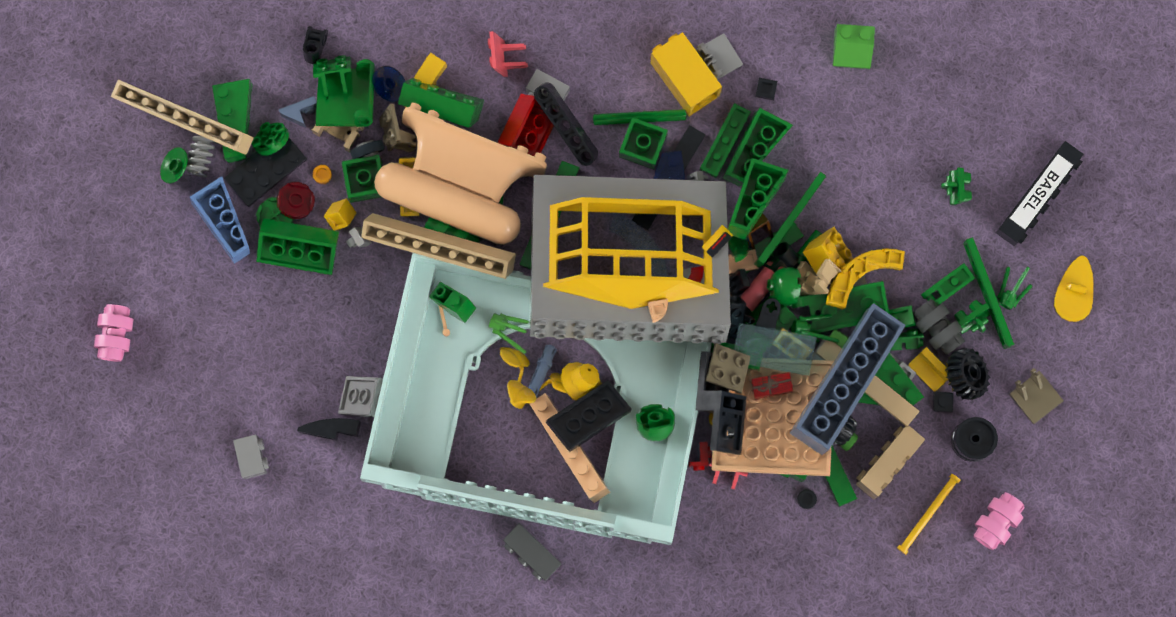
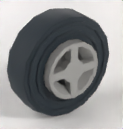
M370 140L357 145L350 153L352 159L379 155L385 148L382 140Z

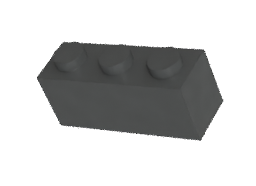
M520 523L503 539L506 543L504 547L511 554L515 552L519 555L518 561L525 568L529 565L534 570L532 574L539 581L542 579L547 581L562 565Z

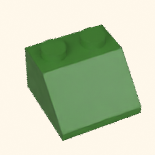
M837 24L834 34L833 66L870 69L875 27Z

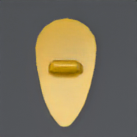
M1079 256L1067 268L1054 298V307L1057 314L1069 322L1083 320L1092 309L1093 273L1091 265L1085 256Z

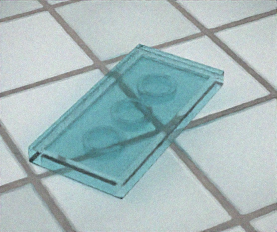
M739 323L734 350L751 356L749 365L809 376L816 337Z

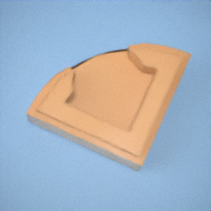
M668 299L648 302L653 323L665 316L668 308Z

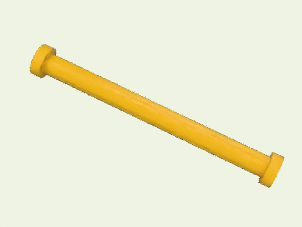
M951 474L949 476V481L902 545H898L897 549L903 554L907 555L908 548L956 483L959 484L961 480L956 475Z

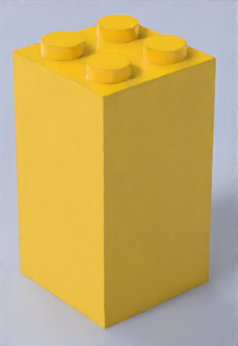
M683 32L679 35L677 33L672 35L667 43L664 45L659 44L653 48L651 65L682 108L686 110L689 117L720 97L721 84Z

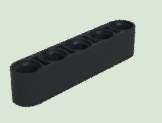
M549 82L542 83L534 91L536 101L578 162L583 166L591 165L598 157L597 148L556 88ZM541 89L547 90L548 96H544ZM552 104L558 106L559 112L553 110ZM563 120L569 122L570 128L563 125ZM574 136L579 137L581 143H576ZM584 152L590 153L591 159L586 158Z

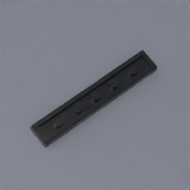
M689 125L657 179L679 180L706 134ZM635 214L632 222L648 231L658 214Z

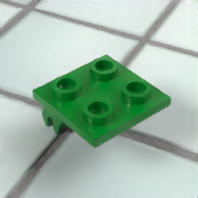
M340 55L331 60L323 58L313 64V78L321 77L325 97H329L326 74L340 72L343 93H348L345 73L351 72L350 56Z

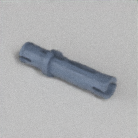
M552 345L545 346L541 358L537 361L536 370L528 387L535 393L536 398L548 370L552 367V360L557 351Z

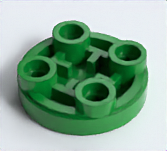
M265 122L260 126V131L253 138L251 144L260 155H271L286 144L289 138V131L283 123L270 124Z

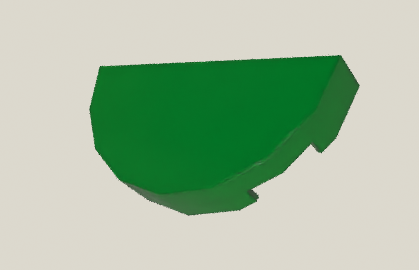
M732 236L728 241V249L735 262L743 260L747 256L749 249L746 239L743 240Z

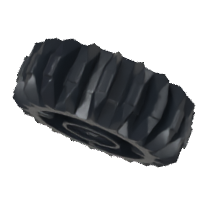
M962 348L951 353L948 361L945 363L947 366L945 369L947 377L945 378L949 380L948 385L952 386V392H956V396H961L962 400H974L984 395L988 391L987 387L990 385L988 380L991 377L988 375L990 370L987 369V363H984L983 356H979V352H975L973 348Z

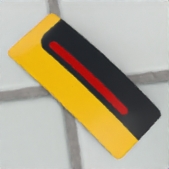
M721 225L702 248L711 257H714L731 239L733 234Z

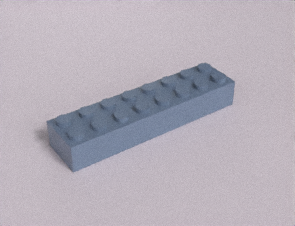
M873 303L863 314L793 426L790 434L819 454H825L831 448L906 325Z

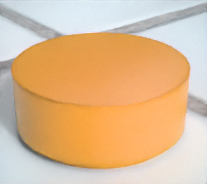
M318 165L313 170V178L319 184H326L331 180L332 172L328 166Z

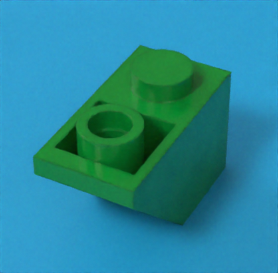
M439 282L429 296L431 300L450 315L466 323L476 309L468 297L442 282Z

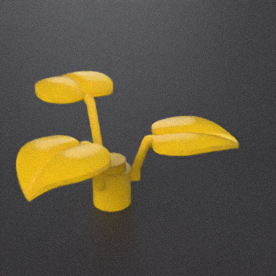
M500 347L502 359L510 366L519 367L520 369L518 381L510 380L507 384L510 403L514 407L522 409L526 403H534L536 401L535 393L521 383L524 367H529L530 362L526 355L519 350L510 347ZM551 373L550 379L545 381L540 388L542 390L546 385L552 384L554 389L566 393L561 381V373Z

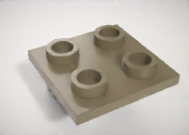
M390 104L379 119L380 126L384 130V145L387 146L388 151L401 149L410 153L417 146V142H413L417 137L399 129L394 104Z
M715 344L706 381L734 392L742 393L751 356Z
M1033 368L1030 370L1031 377L1023 384H1021L1020 380H1017L1015 382L1016 389L1009 395L1032 424H1035L1064 400L1040 370L1036 373V369Z

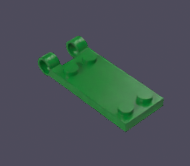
M883 281L853 286L844 309L826 305L828 294L799 296L797 303L792 304L793 306L791 307L798 308L809 305L811 316H819L815 314L816 310L821 311L820 315H832V318L813 320L810 324V332L814 333L856 326L865 311L873 303L889 314Z

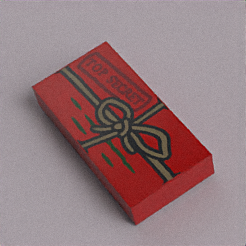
M790 372L751 379L755 399L793 393Z

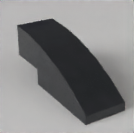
M347 418L323 419L298 427L297 431L302 434L337 441L339 433L358 437L361 422L360 420Z

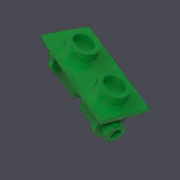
M908 329L907 332H902L890 351L902 350V343H905V349H919L923 346V339L920 338H924V335L918 329Z

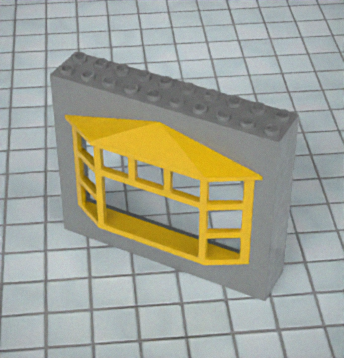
M534 175L532 191L530 337L539 339L545 337H554L556 339L575 338L577 340L585 338L595 340L614 339L616 341L634 340L637 342L653 340L654 342L673 341L675 343L686 341L697 344L702 342H712L713 344L726 343L731 326L728 242L714 257H711L703 249L704 259L683 252L682 234L702 240L704 245L721 225L728 229L726 182ZM558 211L582 212V222L558 228ZM588 212L676 215V251L588 248ZM682 215L702 216L703 233L682 226ZM582 231V248L558 254L559 235ZM581 256L582 273L558 280V261ZM588 256L613 257V275L588 274ZM620 257L645 258V276L620 275ZM651 258L676 259L677 277L652 276ZM683 260L704 266V284L683 277ZM668 299V308L665 316L653 323L648 302Z

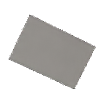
M346 376L338 414L375 417L383 379L378 377Z

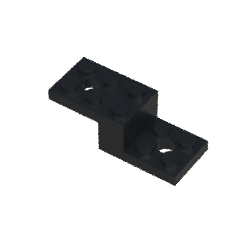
M701 351L695 410L713 414L710 450L741 455L747 396L729 393V389L707 382L706 378L712 352Z

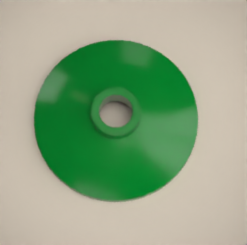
M176 147L165 156L160 169L161 179L164 182L172 184L183 175L188 161L187 153L184 149Z

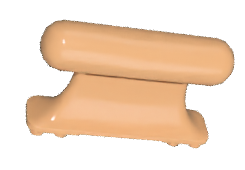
M411 103L410 107H406L403 111L402 123L412 129L417 137V155L414 166L410 168L393 162L383 165L377 172L374 181L378 194L395 204L495 244L505 245L512 242L520 232V218L517 212L500 204L499 201L509 186L519 178L526 176L534 178V175H544L547 168L545 163L546 156L541 153H536L535 156L527 154L528 149L524 146H518L517 149L506 147L444 122V120L439 119V113L434 110H429L428 114L421 111L422 107L419 104Z

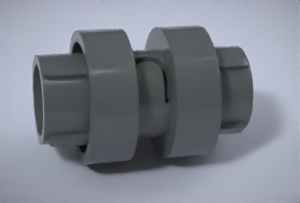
M930 299L914 312L915 316L919 319L916 326L922 334L926 331L930 333L933 338L929 340V343L935 350L941 348L948 355L965 342L959 334L963 328L957 321L951 323L946 316L950 312L944 304L938 306L933 299Z

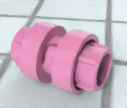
M107 304L104 307V314L98 315L97 327L102 328V335H95L94 348L98 349V359L121 362L124 352H129L131 340L125 338V334L132 331L134 319L129 317L130 309L128 307Z
M1006 492L999 499L994 497L987 507L991 513L988 517L981 515L975 524L977 531L974 534V538L990 550L996 549L999 544L1005 545L1011 536L1008 531L1009 527L1017 528L1023 519L1020 513L1025 508L1024 504Z

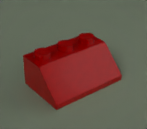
M520 94L497 142L517 149L518 146H524L528 149L527 154L532 156L542 152L554 127L534 96Z

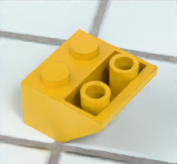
M835 226L811 241L803 251L816 274L825 259H830L840 270L853 259L850 249L845 245L841 234L836 230Z

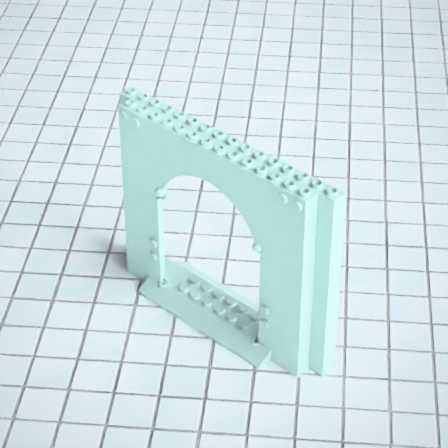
M412 253L361 472V481L381 485L384 489L421 496L425 500L608 538L615 536L649 544L657 542L671 545L698 411L695 409L701 351L710 352L712 342L697 344L686 341L675 343L673 341L654 342L653 340L637 342L634 340L582 339L591 345L604 359L615 381L613 387L632 408L630 413L615 423L604 477V483L610 493L600 499L598 510L575 507L574 503L563 501L562 504L555 503V499L543 497V500L536 499L535 495L524 493V496L517 495L516 491L505 489L504 492L497 491V487L485 485V488L478 487L477 483L466 481L465 484L449 481L445 478L468 372L469 370L476 371L481 363L480 356L492 344L501 339L499 335L492 333L493 329L489 327L494 313L498 315L502 313L506 316L528 320V324L509 320L508 323L523 329H530L531 276H526L520 271H513L506 279ZM439 282L468 297L476 307L466 323L443 309L447 329L450 330V335L447 337L442 333L444 329L438 304L429 298ZM506 327L505 331L501 330V332L507 336L516 332V330ZM650 404H661L662 408L668 410L669 407L673 410L675 414V427L667 439L650 441L643 438L638 432L636 414L641 412L642 407Z

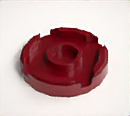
M301 182L287 183V185L279 190L277 196V206L280 212L291 219H302L308 216L315 204L313 191Z

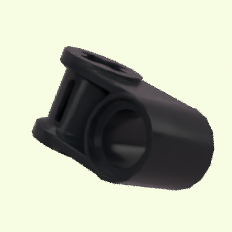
M308 26L303 44V55L307 63L315 64L317 60L321 59L328 37V30L324 29L322 31Z
M771 298L765 301L758 316L754 332L773 337L781 308L778 300ZM771 303H773L774 308H776V310H773L772 313H770L769 308L766 307L769 306Z

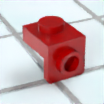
M699 442L700 461L689 462V468L693 467V471L705 470V467L709 466L708 458H712V451L707 442Z

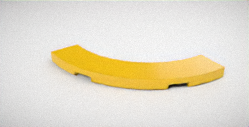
M889 248L871 250L850 260L843 266L842 272H838L827 295L826 305L840 309L846 308L853 285L870 271L877 269L902 270L905 251Z

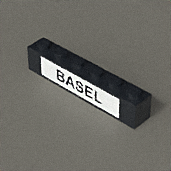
M1065 141L997 230L996 234L1013 246L1017 243L1022 244L1028 236L1025 232L1028 228H1034L1039 221L1036 219L1040 213L1044 214L1050 206L1047 203L1051 198L1054 200L1061 192L1058 188L1062 183L1064 185L1067 184L1072 177L1070 172L1072 169L1077 170L1083 162L1080 159L1084 154Z

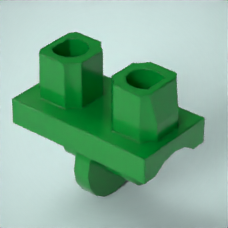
M964 168L949 171V176H946V182L941 184L942 189H947V195L950 196V205H957L972 199V192L964 190V184L971 182V173L964 172Z
M975 300L969 305L971 314L967 316L963 310H960L954 315L955 320L963 328L960 332L961 334L969 329L972 332L979 330L983 333L986 331L984 325L989 322L987 317L990 316L988 311L990 308L986 303L982 305L978 300Z

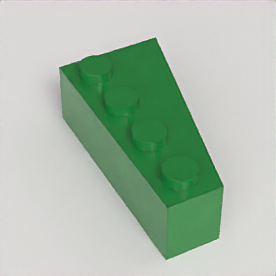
M250 79L212 85L218 122L247 135L250 124L253 87ZM222 145L224 158L228 163L247 159V155Z

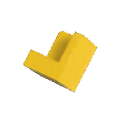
M346 198L332 203L324 218L335 231L348 227L357 213Z

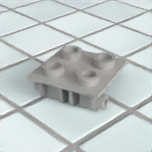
M724 33L706 44H699L698 48L695 49L717 80L743 65Z

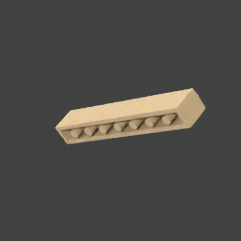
M117 80L111 95L114 99L247 155L254 138L121 80Z
M374 213L369 215L363 222L361 236L363 239L506 279L514 269L516 253Z

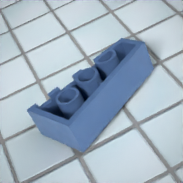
M222 176L190 196L191 204L234 264L250 254L248 243Z

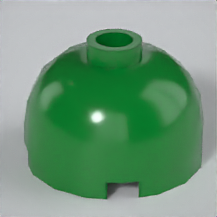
M787 267L776 270L771 279L767 281V290H769L771 298L778 300L780 305L792 307V304H796L799 299L801 284H798L797 278H801V274L797 268Z
M661 404L644 406L641 408V412L636 414L637 430L647 440H665L674 430L675 414L669 407L668 410L662 408Z

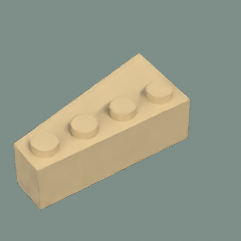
M909 425L904 428L900 426L893 434L896 436L892 442L888 440L881 448L883 453L879 457L875 455L868 463L871 467L867 471L863 469L856 477L859 480L856 485L873 500L879 497L883 492L881 490L893 480V476L902 469L905 462L911 458L925 441Z

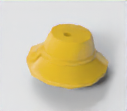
M568 363L562 369L561 381L565 392L572 400H578L602 384L599 379L598 370L589 363Z

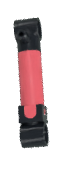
M787 242L777 245L773 251V256H769L763 264L764 268L752 281L750 287L740 296L746 302L742 330L745 327V322L751 325L755 323V318L750 316V314L769 292L767 290L768 279H771L776 270L787 267L791 268L797 264L799 255Z

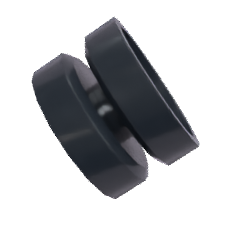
M972 417L966 419L955 427L951 435L952 449L964 461L976 462L983 460L992 454L997 447V431L992 423L984 418ZM975 437H976V438H977V441L974 442V441L972 440V438H975Z

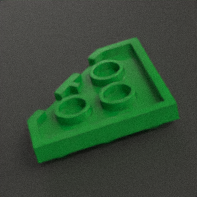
M888 353L875 376L913 406L924 396L892 355ZM865 393L858 402L880 406Z

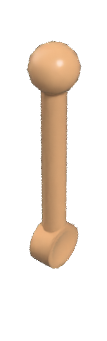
M438 305L444 329L442 333L447 337L450 335V330L447 329L443 308Z

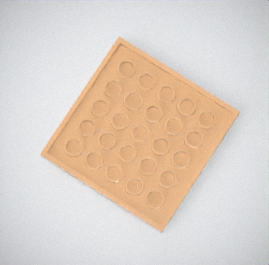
M762 358L760 371L747 369L742 393L729 390V393L747 396L741 455L713 451L712 471L830 476L831 448L821 455L791 435L790 431L834 361ZM790 372L793 393L759 399L754 398L751 379Z

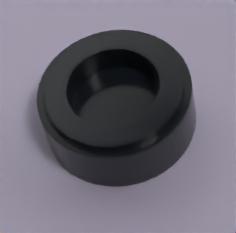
M809 489L802 490L797 496V503L803 509H810L817 502L816 494Z

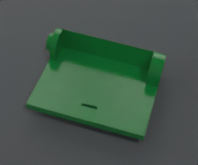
M362 59L357 62L356 69H351V72L345 73L347 94L343 93L340 72L326 74L329 97H325L322 79L318 77L316 126L367 127L373 123L375 64L372 61Z

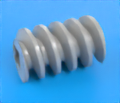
M193 136L192 141L195 143L190 144L192 150L188 152V155L191 158H188L187 161L190 165H187L185 170L192 175L206 178L207 175L203 174V171H209L205 164H211V161L206 158L213 156L208 150L215 149L210 144L214 141L203 136Z

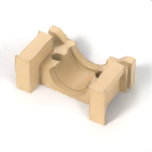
M315 124L311 130L313 134L319 137L325 131L344 141L345 150L350 152L357 136L360 137L358 131L363 132L364 127L316 126Z
M825 259L816 274L806 261H801L797 268L801 274V278H797L798 283L801 284L800 296L828 294L827 286L831 284L830 281L835 278L838 272L842 271L830 259Z

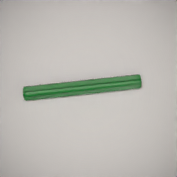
M685 109L594 114L593 123L594 125L629 124L632 117L644 122L684 121L687 116Z

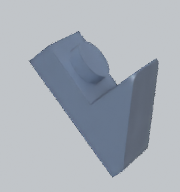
M313 96L281 108L279 112L282 118L306 128L301 114L305 113L308 115L315 112L317 101Z

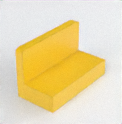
M927 347L908 364L933 392H936L948 381L945 378L947 377V372H945L947 367Z

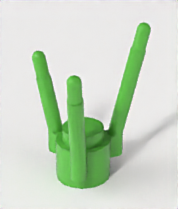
M494 313L489 323V327L493 329L492 333L499 335L525 354L526 351L503 334L501 330L505 331L506 327L526 333L525 329L508 323V320L528 324L529 321L506 316L502 313L500 315Z

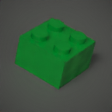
M632 117L619 151V158L654 170L668 130Z
M379 155L342 161L347 196L350 203L381 198L375 189L374 183L376 174L382 167Z

